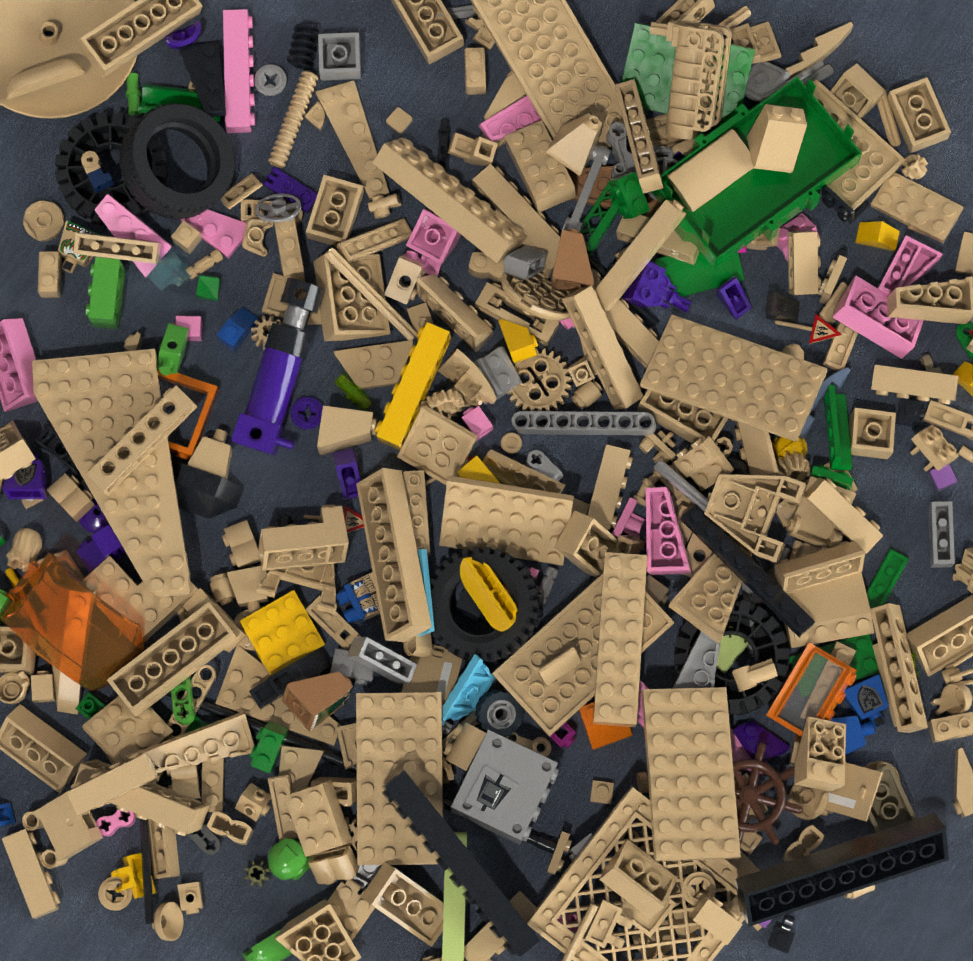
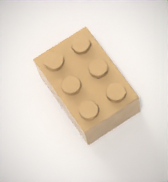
M928 77L889 91L887 98L892 113L910 153L949 138L950 128Z
M323 175L306 229L307 238L332 246H337L338 243L350 239L364 195L363 186Z
M574 510L554 547L584 573L598 578L603 574L604 553H614L618 539L594 518Z
M331 779L284 796L305 857L342 846L352 840Z

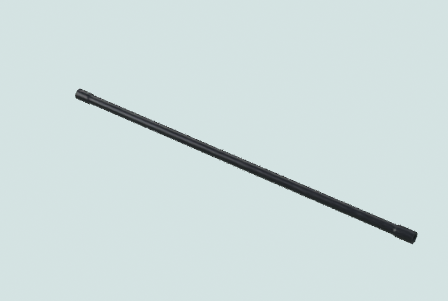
M171 691L168 692V693L166 694V696H169V697L172 698V696H171ZM179 691L177 699L181 700L185 692ZM206 700L202 702L199 708L222 719L238 714ZM246 717L249 729L258 733L261 727L264 728L266 726L263 723ZM287 734L284 744L293 747L325 750L321 759L345 768L341 755ZM357 764L348 768V770L357 773ZM443 797V809L451 811L454 801ZM530 833L526 841L536 848L551 854L554 853L558 843Z

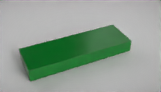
M891 548L866 592L870 609L885 604L909 558Z

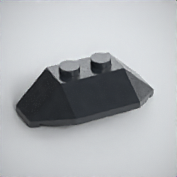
M172 462L179 509L210 519L237 508L244 490L243 487L212 473L183 463Z

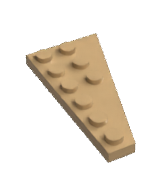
M730 535L729 537L751 558L753 552ZM713 554L670 602L669 607L720 644L742 581Z
M237 645L215 704L238 713L243 712L247 716L267 723L272 721L289 728V731L335 746L338 739L336 727L341 725L330 716L309 732L282 702L283 696L263 709H259L249 691L266 681L270 676L262 663Z

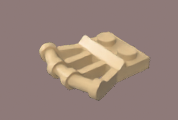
M672 462V465H669V467L684 479L681 471ZM656 470L653 471V475L648 479L642 480V485L637 495L633 496V499L637 500V504L646 507V500H644L646 488H656L654 484L660 480L673 495L671 497L676 513L680 505L689 509L695 505L679 490L677 491Z

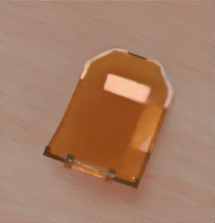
M48 553L40 565L35 561H31L28 565L29 569L15 588H11L7 595L13 602L1 619L37 655L77 684L91 691L111 686L107 679L145 651L140 624L125 617L85 588L57 560L55 555Z

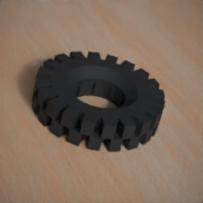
M113 112V116L101 113L96 114L97 119L92 121L90 117L80 121L82 126L78 129L74 126L67 133L69 138L62 140L59 146L60 154H56L55 166L57 168V171H55L56 181L66 202L85 220L89 218L92 223L102 225L103 221L94 209L108 193L135 216L141 215L143 218L150 211L135 200L125 183L116 187L111 186L96 193L81 162L82 155L87 151H93L99 157V154L106 150H121L123 138L130 127L139 119L131 115L129 118H125L123 113ZM153 135L147 143V160L155 177L164 186H167L166 176H169L167 158L159 138Z
M741 600V602L735 601L723 636L729 635V638H731V635H735L745 639L744 643L748 642L754 655H751V658H754L753 665L772 659L778 676L739 692L734 677L725 679L719 676L717 671L715 673L714 688L726 687L729 716L748 714L750 711L764 706L777 694L789 667L787 639L784 632L779 628V623L774 617H770L763 608L751 605V602ZM749 620L754 622L755 630L752 633ZM686 621L681 628L675 645L674 667L676 676L679 675L701 631L689 621Z

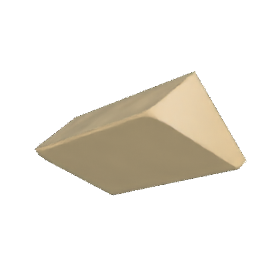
M251 173L226 191L220 200L230 210L263 185Z
M841 282L819 314V317L831 326L836 321L833 318V314L838 301L848 287L844 282Z
M571 647L540 668L538 674L546 685H550L579 665L581 660L575 648Z

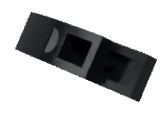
M319 649L268 677L266 681L251 689L249 693L261 710L282 697L289 683L316 677L331 668L332 665L322 649Z

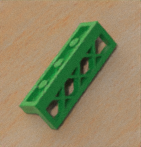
M146 84L142 87V101L139 105V112L147 113L155 107L172 103L187 104L197 109H203L195 90ZM222 116L213 118L215 119V121L220 122Z
M609 182L584 219L579 232L581 234L589 233L590 239L585 246L587 254L590 256L620 212L616 199L613 200L615 196L612 195ZM611 199L612 205L608 211L601 212V202ZM600 216L601 222L597 228L590 229V219Z
M828 385L823 400L830 470H851L852 456L845 394H835V385Z

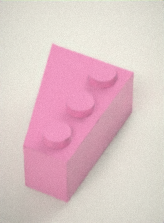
M906 235L878 289L890 295L895 288L914 285L941 259L943 254Z

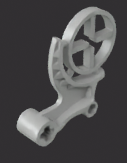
M621 122L611 124L606 134V141L612 146V152L616 160V165L610 175L611 179L629 172H635L637 175L632 153H629L626 147V128ZM653 146L655 156L668 155V157L656 158L657 164L662 163V174L667 171V163L673 166L678 163L677 160L673 159L675 153L672 151V148ZM651 192L647 193L651 198L657 200Z

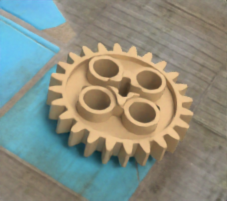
M535 348L536 356L514 363V368L519 377L528 376L529 381L519 384L509 391L507 395H512L510 401H517L515 404L516 408L523 406V411L528 409L530 411H550L551 407L558 410L557 403L564 405L562 397L569 398V394L565 390L572 389L571 385L567 384L572 382V378L567 376L570 374L569 370L564 369L567 363H560V355L554 359L553 351L547 355L546 349H543L542 353L539 354L537 348ZM540 364L547 366L543 372H538L536 368ZM529 367L533 370L538 380L542 381L543 387L549 393L548 397L545 396L539 384L535 383L534 377L527 370ZM550 381L558 382L555 388H549L547 385ZM534 392L541 394L537 400H532L530 396Z

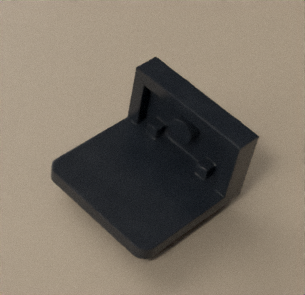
M827 185L822 188V202L830 209L833 207L838 212L837 216L843 222L848 221L852 224L868 208V204L863 202L853 210Z

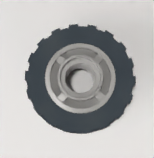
M492 689L490 692L484 693L479 698V702L475 707L476 721L481 729L486 733L490 730L503 737L510 736L513 732H516L524 718V709L507 690ZM503 708V715L496 718V711Z

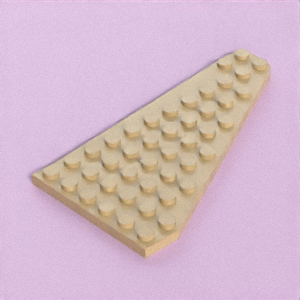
M146 349L32 361L34 395L146 588L159 597L191 595L190 572L184 545L168 437L108 496L86 476L89 472V467L93 463L99 462L104 457V452L110 447L113 448L118 443L120 436L125 432L128 433L133 428L135 421L141 417L143 418L154 403H159L162 400L158 379L157 350ZM153 421L151 424V428H157L160 424V421ZM145 435L138 436L136 443H142ZM124 450L121 453V458H127L130 451ZM109 465L106 468V473H112L115 466Z

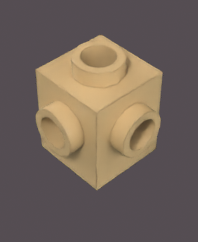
M250 783L241 794L235 809L257 822L261 815L265 817L271 808V805H269L271 795Z

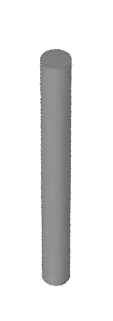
M820 60L763 96V100L797 76L803 81L815 71L824 67L823 61Z

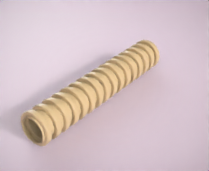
M310 71L301 72L302 77H299L300 83H297L298 88L294 90L293 100L290 101L291 106H288L289 111L286 112L287 117H284V123L281 124L282 129L279 130L280 134L277 135L276 146H273V152L270 153L271 158H268V162L275 167L284 168L286 166L284 162L288 160L289 150H292L291 144H294L293 139L297 137L296 133L299 132L298 127L301 126L300 121H303L304 110H307V104L310 103L309 98L312 97L311 93L314 92L315 81L319 79L316 74Z

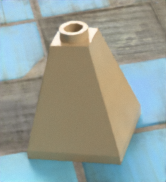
M588 113L561 126L546 153L580 176L597 145L602 122L596 116Z

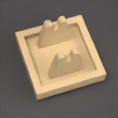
M933 424L917 433L911 439L917 446L910 452L913 456L921 451L930 461L924 468L926 472L933 466L939 471L959 457L955 447L946 441L941 430Z

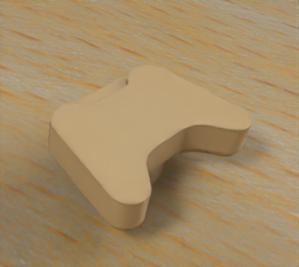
M248 219L244 230L242 247L257 255L266 256L268 252L262 244L264 232L272 227L274 222L266 221L264 223L262 219Z

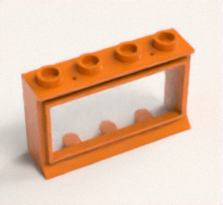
M809 642L766 716L802 737L807 717L832 720L835 714L833 710L837 703L841 704L846 695L844 691L848 685L851 686L854 683L857 670Z

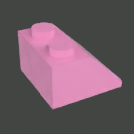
M429 208L423 209L406 246L442 265L457 245L461 234Z

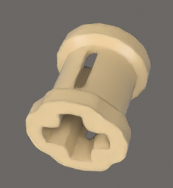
M726 437L717 439L715 444L719 449L722 444L726 445V450L722 453L728 458L733 448L731 440Z

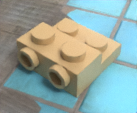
M710 436L704 440L701 438L697 439L690 445L692 448L689 450L684 448L676 454L677 459L674 461L684 477L688 478L690 476L701 491L716 483L719 474L728 475L734 470Z

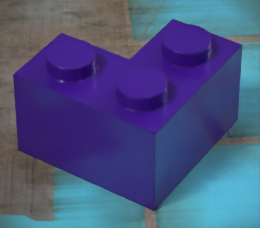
M102 525L95 529V534L91 536L93 540L91 542L89 540L79 545L80 549L76 551L90 573L107 557L111 556L116 560L126 553L109 525L106 527Z

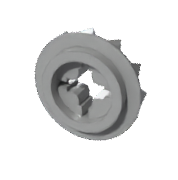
M272 64L261 67L254 77V83L258 92L265 96H275L282 93L287 82L283 69ZM266 76L271 79L274 77V82L276 86L272 84L266 85Z

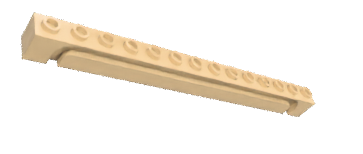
M489 164L472 179V185L489 201L495 210L498 209L515 226L520 228L522 233L537 249L539 248L543 252L546 251V258L555 266L560 242L559 231L553 225L549 226L545 222V216L531 207V201L526 196L522 197L517 192L518 188L512 181L507 182L500 168L497 166L494 168ZM593 269L591 271L594 280L593 290H595L601 283L600 279L602 277ZM621 298L610 311H605L606 317L615 332L616 338L647 369L659 343L656 339L658 336L651 328L647 329L642 324L644 322L638 314L635 313L633 315L630 312L629 305Z

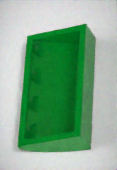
M699 252L694 265L670 256L655 259L654 264L666 269L664 274L669 278L671 284L677 287L673 291H676L682 297L721 287L734 276L738 282L744 281L738 253L732 255L715 269L701 252Z

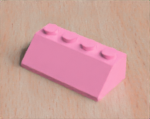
M855 276L838 301L833 318L902 359L915 347L924 320L888 317L887 297L889 295L860 277Z
M23 318L3 319L0 321V400L4 412L38 401L33 391L32 361L36 360Z

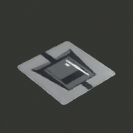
M485 766L467 797L466 803L500 820L518 787V783Z

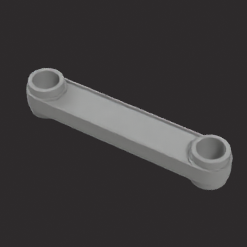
M602 145L595 146L590 159L594 162L571 218L567 217L562 230L575 229L580 232L583 224L580 222V218L601 165L606 166L611 150Z

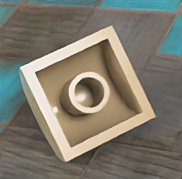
M465 722L464 725L459 724L453 734L457 738L454 744L448 743L443 754L447 755L445 760L468 771L486 733Z

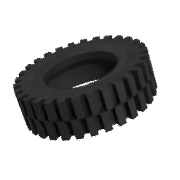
M473 547V551L468 549L462 550L463 555L455 553L451 556L453 559L451 562L445 560L442 563L445 566L442 570L436 569L434 573L438 575L435 580L430 579L435 629L432 635L440 642L439 644L443 648L465 661L470 662L474 654L478 655L485 665H488V662L493 664L500 663L499 659L506 661L510 658V654L518 651L527 642L526 640L529 637L532 638L535 635L532 632L534 627L539 628L540 622L537 621L538 616L542 617V610L539 609V605H543L538 595L541 594V591L536 586L537 581L530 574L531 572L528 568L502 550H493L490 547H484V550L479 547ZM472 557V560L478 561L481 564L485 562L492 569L496 577L500 578L507 586L510 596L517 607L516 620L509 629L505 631L495 630L485 635H473L463 631L454 621L451 613V599L454 590L462 581L460 577V564L464 558Z

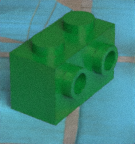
M635 172L624 173L609 180L612 194L615 196L619 211L624 219H633L650 211Z
M269 721L264 728L261 727L256 738L259 739V743L253 747L250 758H252L250 766L271 773L277 764L289 728Z

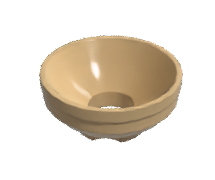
M165 902L154 913L152 927L162 940L175 941L182 933L184 919L179 905L175 902Z

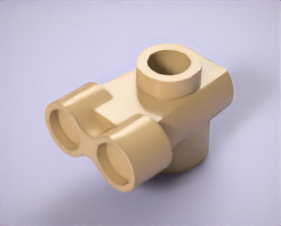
M395 193L385 198L383 195L371 198L372 202L368 203L369 211L374 213L375 219H380L391 215L389 208L401 206L402 200L400 195Z

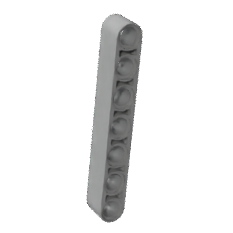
M520 411L516 412L511 420L518 433L538 435H651L657 427L654 417L647 412ZM526 419L527 423L525 426H517L519 420ZM584 419L589 420V424L586 427L579 426L580 421ZM540 420H548L544 427L538 426ZM561 420H568V424L565 427L558 426ZM603 420L610 421L609 425L604 428L599 426L600 422ZM623 420L631 421L630 425L626 428L620 426ZM644 420L651 421V425L649 427H641V423Z

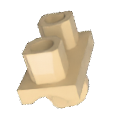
M660 431L657 435L662 441L654 433L644 435L639 448L647 454L654 447L659 452L653 458L655 463L662 460L667 464L675 459L676 454L666 446L667 444L672 449L676 445L671 440L674 436L672 432L665 435Z

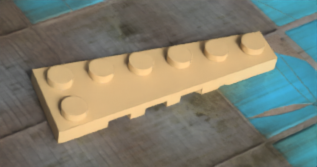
M354 80L316 91V96L357 173L369 200L379 195H389L383 171L373 164L377 152Z
M240 712L138 752L141 755L148 754L156 773H160L165 770L179 769L182 766H193L201 762L217 761L220 758L251 754L254 743L246 715ZM135 752V753H133V754H130V755H128V756H125L126 761L129 762L130 760H129L128 757H130V756H132V755H134V754H136V753H138V752Z

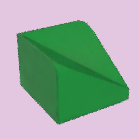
M199 275L196 292L197 299L218 301L221 284L220 278Z

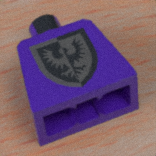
M32 452L35 460L32 461L30 466L18 469L14 472L13 476L5 480L3 490L8 499H47V470L43 462L38 460L39 455Z

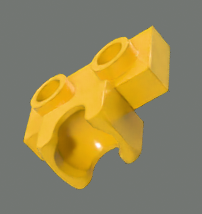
M138 853L123 858L125 867L111 872V877H119L122 880V885L116 887L115 891L119 893L131 889L134 899L144 897L142 855ZM151 876V880H152V895H153V894L156 893V890H155V886H154L153 879H152V876Z

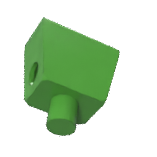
M168 323L159 350L157 363L161 374L178 373L185 355L189 328ZM172 342L177 344L175 349H170Z

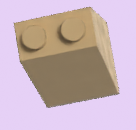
M765 104L747 135L753 168L792 173L807 127L803 109Z
M323 406L317 443L319 454L325 455L372 441V435L377 434L375 429L378 424L377 419H374L373 412Z

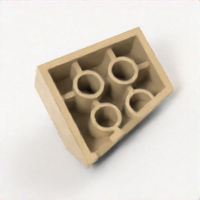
M326 900L320 901L289 921L275 936L279 943L301 961H357L361 958L332 906Z

